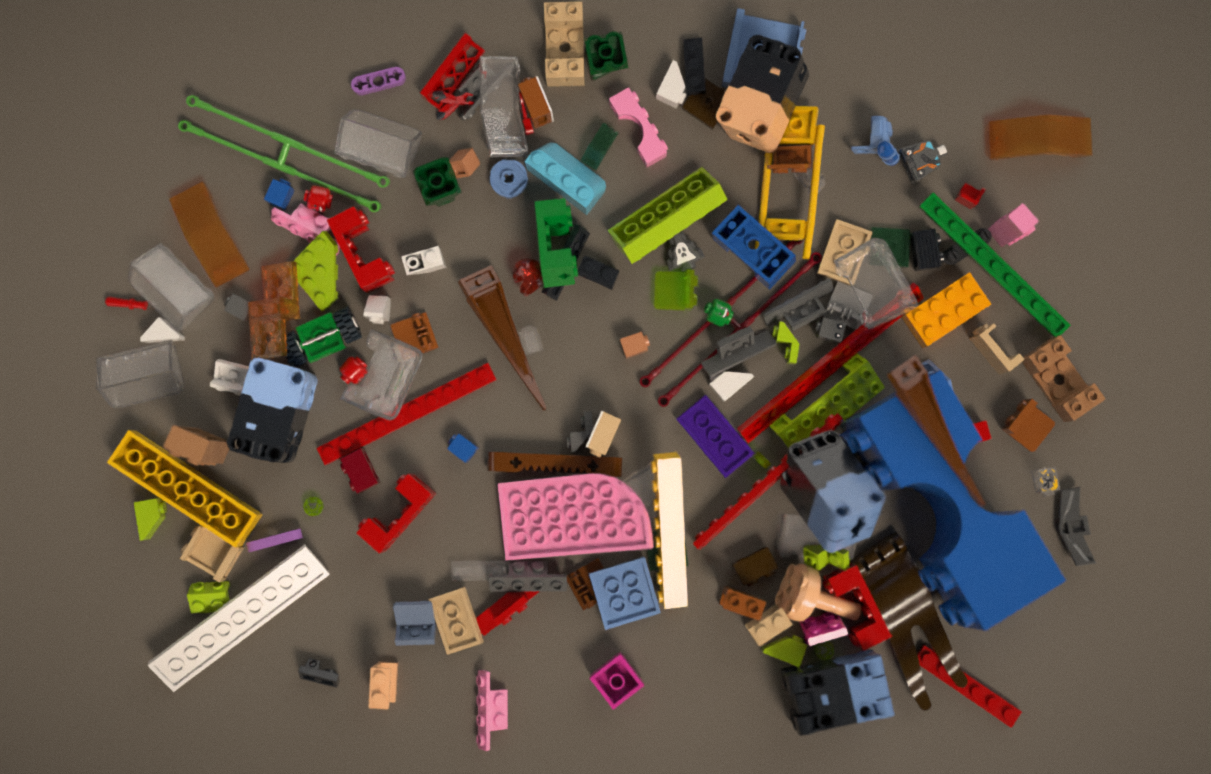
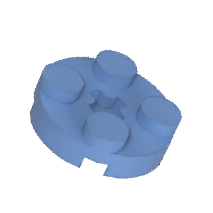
M501 160L497 162L490 173V183L493 190L498 195L508 199L520 195L528 183L527 172L524 166L516 160ZM512 174L514 176L512 178L513 182H504L506 180L504 176Z

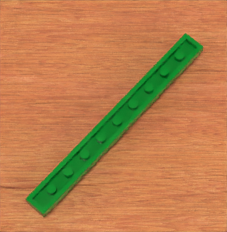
M934 192L918 206L1053 337L1062 335L1071 326Z

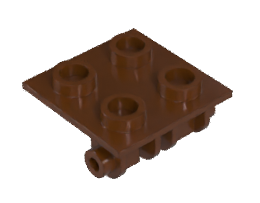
M598 558L567 575V582L583 611L597 603L589 573L604 569Z

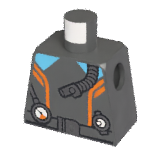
M925 141L903 147L898 151L900 161L912 185L942 165L939 158L947 155V150L943 144L934 148L931 141Z

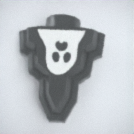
M683 231L669 239L671 245L668 250L669 259L667 260L669 271L681 268L682 272L692 270L697 267L695 262L705 257L701 248H696L693 241L686 239Z

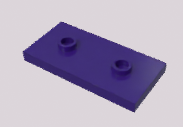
M704 395L676 419L724 478L728 477L755 454L707 395Z

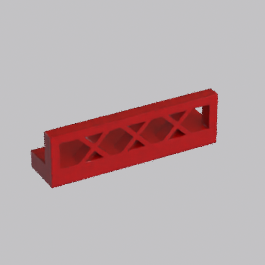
M465 33L420 92L422 98L440 110L446 103L440 102L438 104L431 99L433 92L449 91L448 93L453 95L485 53V50L473 42L472 37ZM471 46L479 51L475 57L467 58L466 52ZM465 62V71L456 73V65ZM454 77L455 84L453 87L445 88L444 81L446 78Z

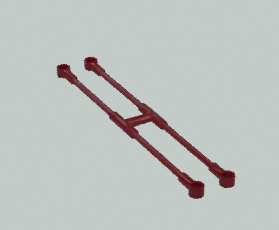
M791 240L785 246L792 250L803 241L796 242ZM818 252L813 253L810 259L785 285L741 324L732 317L729 324L735 330L728 336L749 327L755 321L754 319L802 274H805L811 267L821 262V254ZM813 256H818L819 261H814ZM754 276L733 297L731 296L725 302L732 306L758 279ZM706 321L658 367L656 366L648 375L641 377L640 385L644 388L649 387L651 381L662 372L661 370L713 323ZM717 348L705 360L717 355ZM700 363L677 386H674L665 395L660 396L658 404L661 407L668 406L669 401L680 392V389L703 368L702 364ZM647 378L649 384L643 385L642 379ZM666 398L667 404L662 405L660 399Z

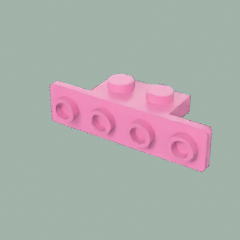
M300 204L291 216L276 207L272 209L271 220L276 225L286 228L294 235H299L309 243L322 231L329 232L331 229L326 221L329 218L309 209L303 204ZM338 244V253H336V256L339 254V249H340L339 244Z
M478 670L476 677L478 695L476 697L478 715L476 717L478 735L476 736V742L479 749L490 751V731L507 729V690H490V672Z

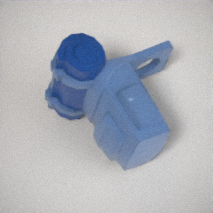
M871 116L870 146H852L851 150L854 154H878L882 161L889 166L896 165L900 160V154L890 143V137L893 135L891 122H888V119L884 116Z

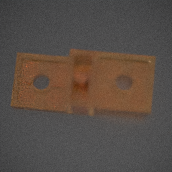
M290 261L261 266L263 300L248 302L251 360L255 358L269 359L287 356L285 321L300 319L297 262ZM281 278L282 285L279 287L278 281ZM269 334L270 341L267 343L266 337Z

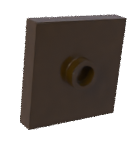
M705 78L706 94L690 95L682 106V110L713 130L718 123L716 113L721 105L725 91Z

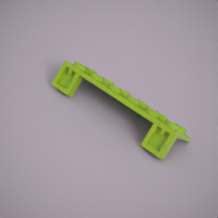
M856 354L843 365L844 369L849 372L846 377L793 420L783 414L769 426L782 439L788 449L792 444L811 437L809 434L815 428H821L825 424V419L831 414L836 415L838 413L845 421L885 388L868 360Z

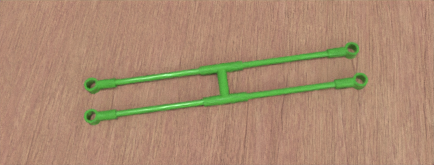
M196 95L187 97L186 103L188 106L199 107L208 112L217 113L271 136L272 139L283 143V146L276 161L206 133L203 129L192 125L188 120L179 122L178 127L182 132L189 131L198 136H204L261 160L264 164L292 176L296 175L324 188H328L331 191L355 200L358 204L368 207L371 212H378L381 209L379 201H370L361 196L357 197L298 172L297 169L285 165V161L291 146L361 174L365 178L376 182L382 188L390 184V179L387 176H379L369 171L365 172L306 147L305 144L275 131L271 132L212 107L211 104L201 101ZM192 98L195 99L194 104L191 103ZM184 123L187 124V129H184ZM382 178L386 180L385 185L381 183ZM373 203L377 205L376 210L372 208Z

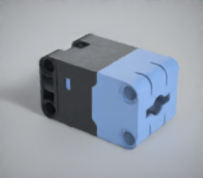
M262 358L253 359L249 364L227 440L229 450L268 462H293L296 458L308 413L313 403L318 382L315 374Z

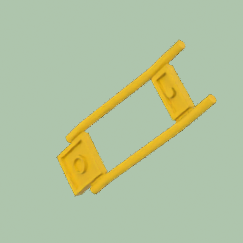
M796 106L779 143L790 145L815 144L807 221L766 219L771 170L767 169V165H772L773 152H765L758 220L765 229L779 240L804 241L803 259H810L825 130L824 125H817L819 109L816 106ZM756 240L754 250L759 247V242Z

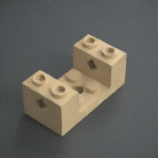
M582 2L544 3L547 86H585ZM562 44L570 46L568 52H562L559 48Z

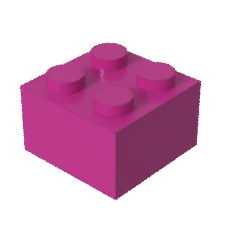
M621 651L591 673L589 677L613 710L644 686V681Z

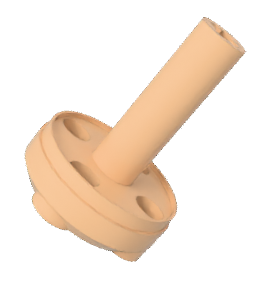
M802 563L797 565L790 564L788 566L779 591L776 594L775 605L779 609L782 608L790 620L804 621L815 607L854 621L859 618L861 614V605L859 603L836 597L820 590L821 579L816 569Z

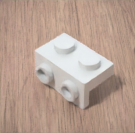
M218 359L215 363L214 379L210 382V387L216 388L218 391H229L241 396L249 366Z

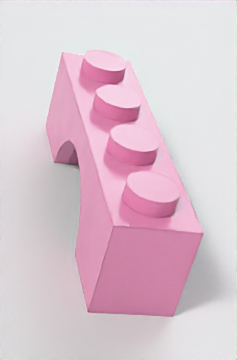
M628 87L609 98V105L618 120L629 119L640 126L643 132V140L638 146L637 152L647 168L665 158L668 147L663 139L659 140L656 126L649 123L647 111L644 107L641 108L639 106L637 94L635 91L631 92Z

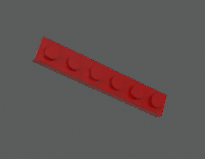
M922 645L917 655L922 668L1010 728L1013 727L1022 711L966 673L964 674L968 680L967 685L963 688L958 687L948 675L934 651L925 645Z

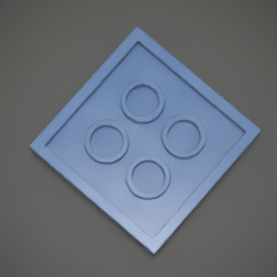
M645 557L589 573L605 630L661 613Z

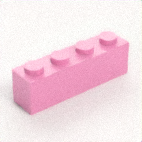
M1022 203L1001 217L988 230L1001 247L1006 244L1011 246L1036 229L1034 225L1039 221Z

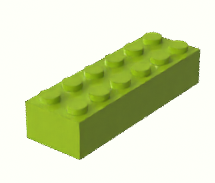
M701 167L607 231L617 248L633 264L716 207H719L727 201V198L720 183Z

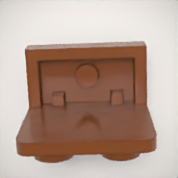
M812 145L778 147L773 152V165H767V169L777 174L788 173L789 169L795 173L807 172V169L813 168Z
M1032 398L1023 399L1017 405L1016 412L1006 419L1005 426L1002 428L1005 433L1030 452H1034L1055 426V422L1036 408L1038 403Z

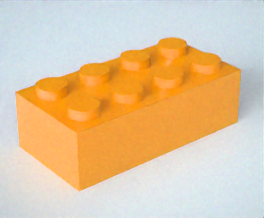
M969 272L901 318L920 346L925 348L990 306L991 303Z

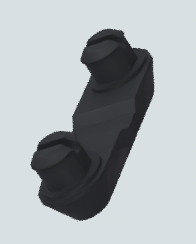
M980 228L975 231L987 244L991 241L992 235L988 229ZM957 244L949 247L943 253L944 262L948 265H954L969 256Z

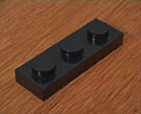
M702 37L683 39L687 96L706 94Z

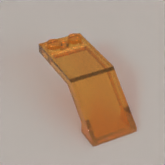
M1039 115L989 121L991 160L1046 154L1072 156V158L1093 156L1091 118Z
M204 181L169 200L187 242L217 288L249 271L250 267L222 223L212 200L213 196Z

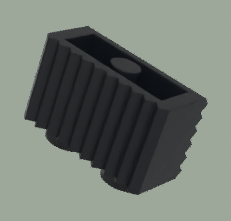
M935 228L912 232L910 234L915 272L940 268L942 266L941 263L944 262L943 253L939 252L938 246L941 243L940 234L936 233Z
M585 255L578 268V275L612 290L618 279L619 270H615L611 266L608 267L604 263L601 264V261L598 262L594 258L591 259Z

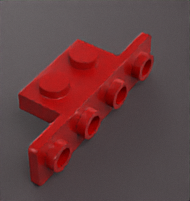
M510 591L476 617L481 634L485 636L501 623L505 626L513 619L511 615L516 611L519 614L528 607L526 603L540 591Z

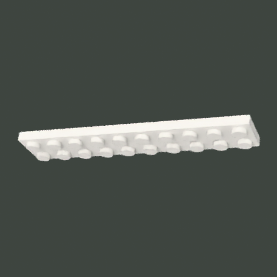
M303 545L150 660L148 667L173 692L330 575L329 571L310 549Z

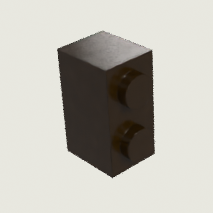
M767 546L732 563L742 585L747 584L748 587L756 584L758 578L762 576L767 578L775 574V570L778 569Z

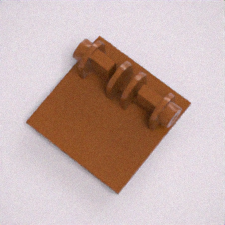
M426 312L422 314L416 313L411 318L390 325L402 360L439 348Z

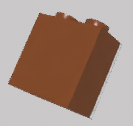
M538 76L534 78L527 77L521 80V83L518 84L519 91L522 94L534 128L536 129L553 122V113Z

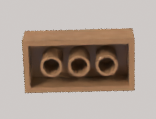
M176 425L172 426L163 447L168 449V453L179 458L180 456L187 457V462L194 465L206 464L209 466L210 464L214 466L216 464H223L229 451L227 440L199 428Z

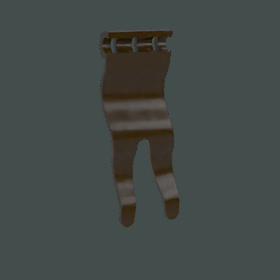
M895 531L849 560L850 563L857 565L892 636L889 638L909 690L920 709L927 711L931 708L932 704L924 685L917 651L912 638L911 630L916 625L920 626L954 683L960 688L965 687L968 680L958 664L936 611L930 590L922 582L918 573L920 569L909 554L907 546L900 535ZM892 539L895 541V543H896L897 546H898V549H896V550L894 549L893 545L890 543V540H892ZM878 549L884 558L880 560L874 550ZM862 558L865 560V562H866L867 565H868V568H866V569L863 567L862 563L859 561V560L862 559Z

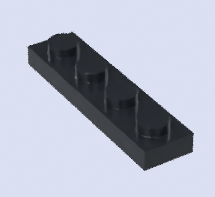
M575 224L562 249L571 248L572 256L576 255L577 261L590 233L583 227ZM564 286L543 288L542 293L557 301Z

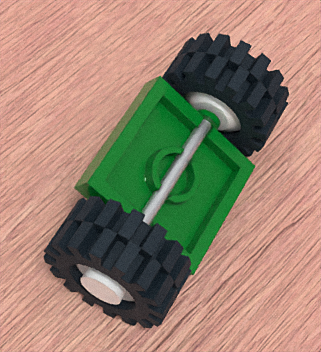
M347 306L333 312V314L331 312L296 327L298 335L295 331H290L279 336L278 341L287 362L291 367L295 368L308 362V360L310 363H313L345 349L346 345L343 339L349 344L362 338V333L352 311Z

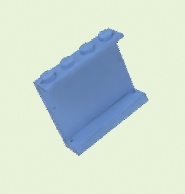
M737 9L721 87L728 88L738 66L739 59L744 53L750 37L753 35H762L798 48L802 54L803 47H800L801 40L805 39L807 30L804 28V21L801 22L800 26L747 16L744 15L745 10Z

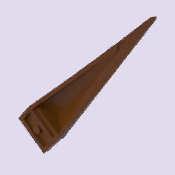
M492 265L460 279L458 284L467 298L466 301L539 406L545 411L546 405L522 348L501 281Z
M914 355L886 376L897 392L895 394L977 503L980 506H984L985 502L967 471L945 423L928 373L917 356Z

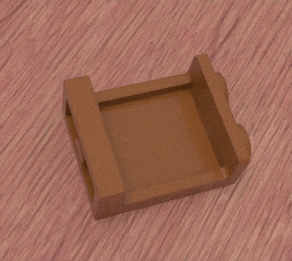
M724 586L719 604L723 605L722 607L726 610L760 620L766 601L761 597Z

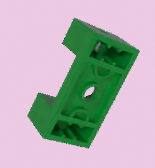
M565 198L535 201L540 264L544 288L574 285V277H578L576 255L572 256L571 248L551 249V236L570 234L569 227H573L570 205L566 206Z

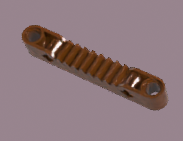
M488 452L487 471L521 472L524 469L530 470L531 466L534 471H537L539 466L541 471H545L548 466L549 471H553V468L556 467L557 472H560L563 467L564 471L568 472L569 467H571L572 472L579 468L580 473H583L585 470L587 474H605L612 477H622L623 458ZM516 457L522 462L521 465H518V468H515V465L511 463ZM593 460L596 464H599V468H596L595 472L588 468V464H591Z

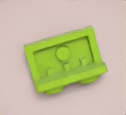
M229 581L192 583L187 593L191 614L215 612L229 602Z

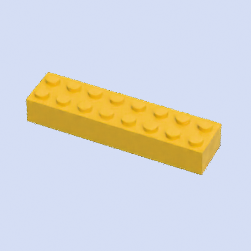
M128 430L107 461L108 464L235 548L242 547L263 515L176 456L169 454L167 450L138 431Z

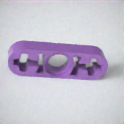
M392 67L357 76L352 80L351 87L357 95H366L401 86L406 80V75L400 67ZM396 72H398L399 75H402L399 76V80L397 81L395 80V78H391L395 76ZM387 74H388V77L390 78V79H389L390 83H388V80H387V78H386V76H385V75H387ZM378 76L384 79L383 84L380 86H376L373 83L374 79ZM367 79H369V82L372 86L371 88L368 85ZM358 82H362V84H367L362 86V90H359V88L356 87L358 86Z
M301 529L251 541L246 543L248 552L301 539L303 536Z

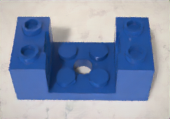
M739 205L712 232L713 240L726 252L730 250L753 270L755 278L769 290L796 262V255ZM752 240L759 242V247L755 250L748 247V243Z

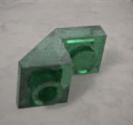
M603 123L580 161L597 170L619 132Z

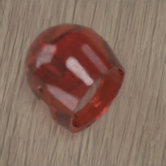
M524 258L514 265L512 270L513 280L515 283L522 282L520 287L522 295H531L543 284L541 264L537 260Z

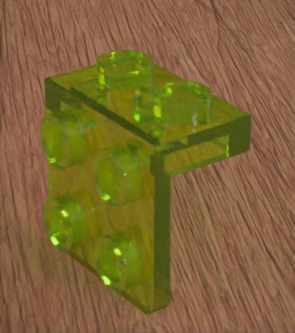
M687 270L686 272H656L654 308L657 310L692 311L693 306H697V294H694V287L698 286V275H695V270Z

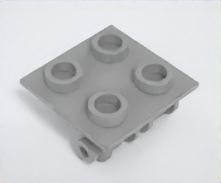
M837 281L827 305L826 314L823 316L844 322L846 326L856 330L864 323L865 314L873 295Z

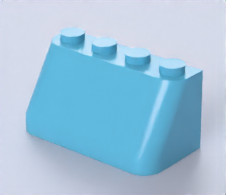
M550 142L533 151L525 160L526 168L530 173L586 215L606 190V183L600 176L556 143Z

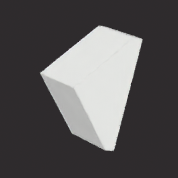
M158 317L140 339L141 342L156 343L183 341L185 336L165 319Z

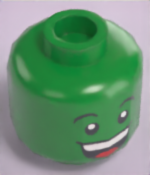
M717 298L711 303L707 302L703 311L706 313L705 318L708 322L720 327L725 324L728 325L734 313L730 304Z

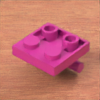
M825 612L817 617H808L804 621L799 622L807 645H814L848 635L839 615L831 612Z

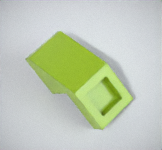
M780 321L777 326H774L772 337H775L777 343L789 344V347L785 349L784 358L787 359V364L794 365L797 363L800 344L785 323Z
M822 545L803 547L804 564L817 570H821L829 563L844 571L850 567L849 551L844 548L836 552H828L823 549Z

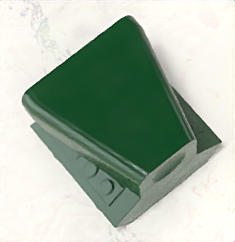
M611 31L605 35H591L589 38H584L586 57L592 81L613 71L628 68L622 32Z
M448 157L439 158L413 170L426 206H443L455 201V196L462 193Z

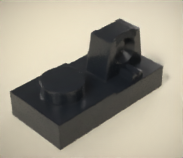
M309 658L305 666H300V679L338 688L340 682L339 674L331 669L319 670V660Z

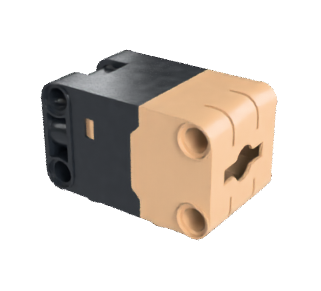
M762 35L750 37L716 113V119L729 138L767 153H772L778 148L809 78V70L804 63L800 50Z

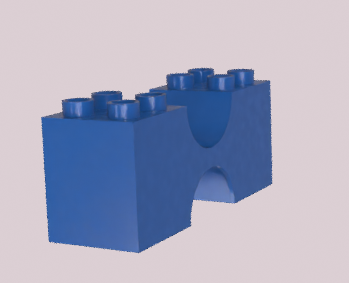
M939 370L928 374L945 423L965 465L966 458L971 449L982 438L944 374ZM897 391L844 421L840 425L844 432L839 436L853 454L858 453L864 463L863 468L874 479L881 491L908 487L919 492L927 499L935 514L936 534L930 548L919 557L924 567L918 571L919 576L930 591L937 589L944 602L938 607L948 624L952 626L957 623L958 626L963 628L986 631L1064 583L1066 579L1025 510L990 513L974 502L965 485L895 394Z

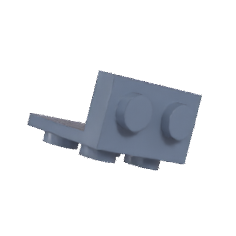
M395 602L393 610L397 625L395 635L396 646L435 644L436 621L432 602Z

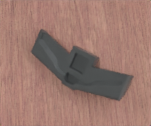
M1081 487L1060 490L1059 523L1057 524L1059 535H1061L1076 567L1097 564L1084 538L1085 535H1091L1087 515L1079 516Z

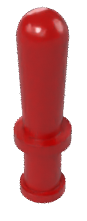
M107 297L105 299L107 306L127 307L130 310L134 308L147 310L148 308L147 301H135L133 298L127 300Z

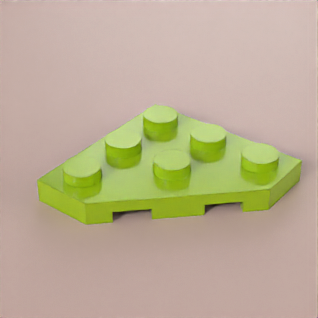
M322 231L286 268L322 312L326 311L338 299V291H336V280H338L336 253H338V244L327 231Z

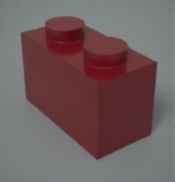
M360 448L340 458L342 462L340 467L344 474H348L350 478L348 483L353 492L362 493L381 483L365 449Z

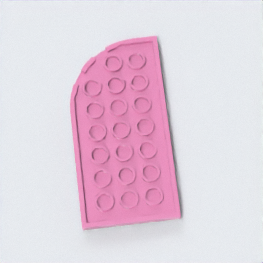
M582 474L498 483L505 560L653 548L650 519L642 500L631 487L617 478L605 474Z

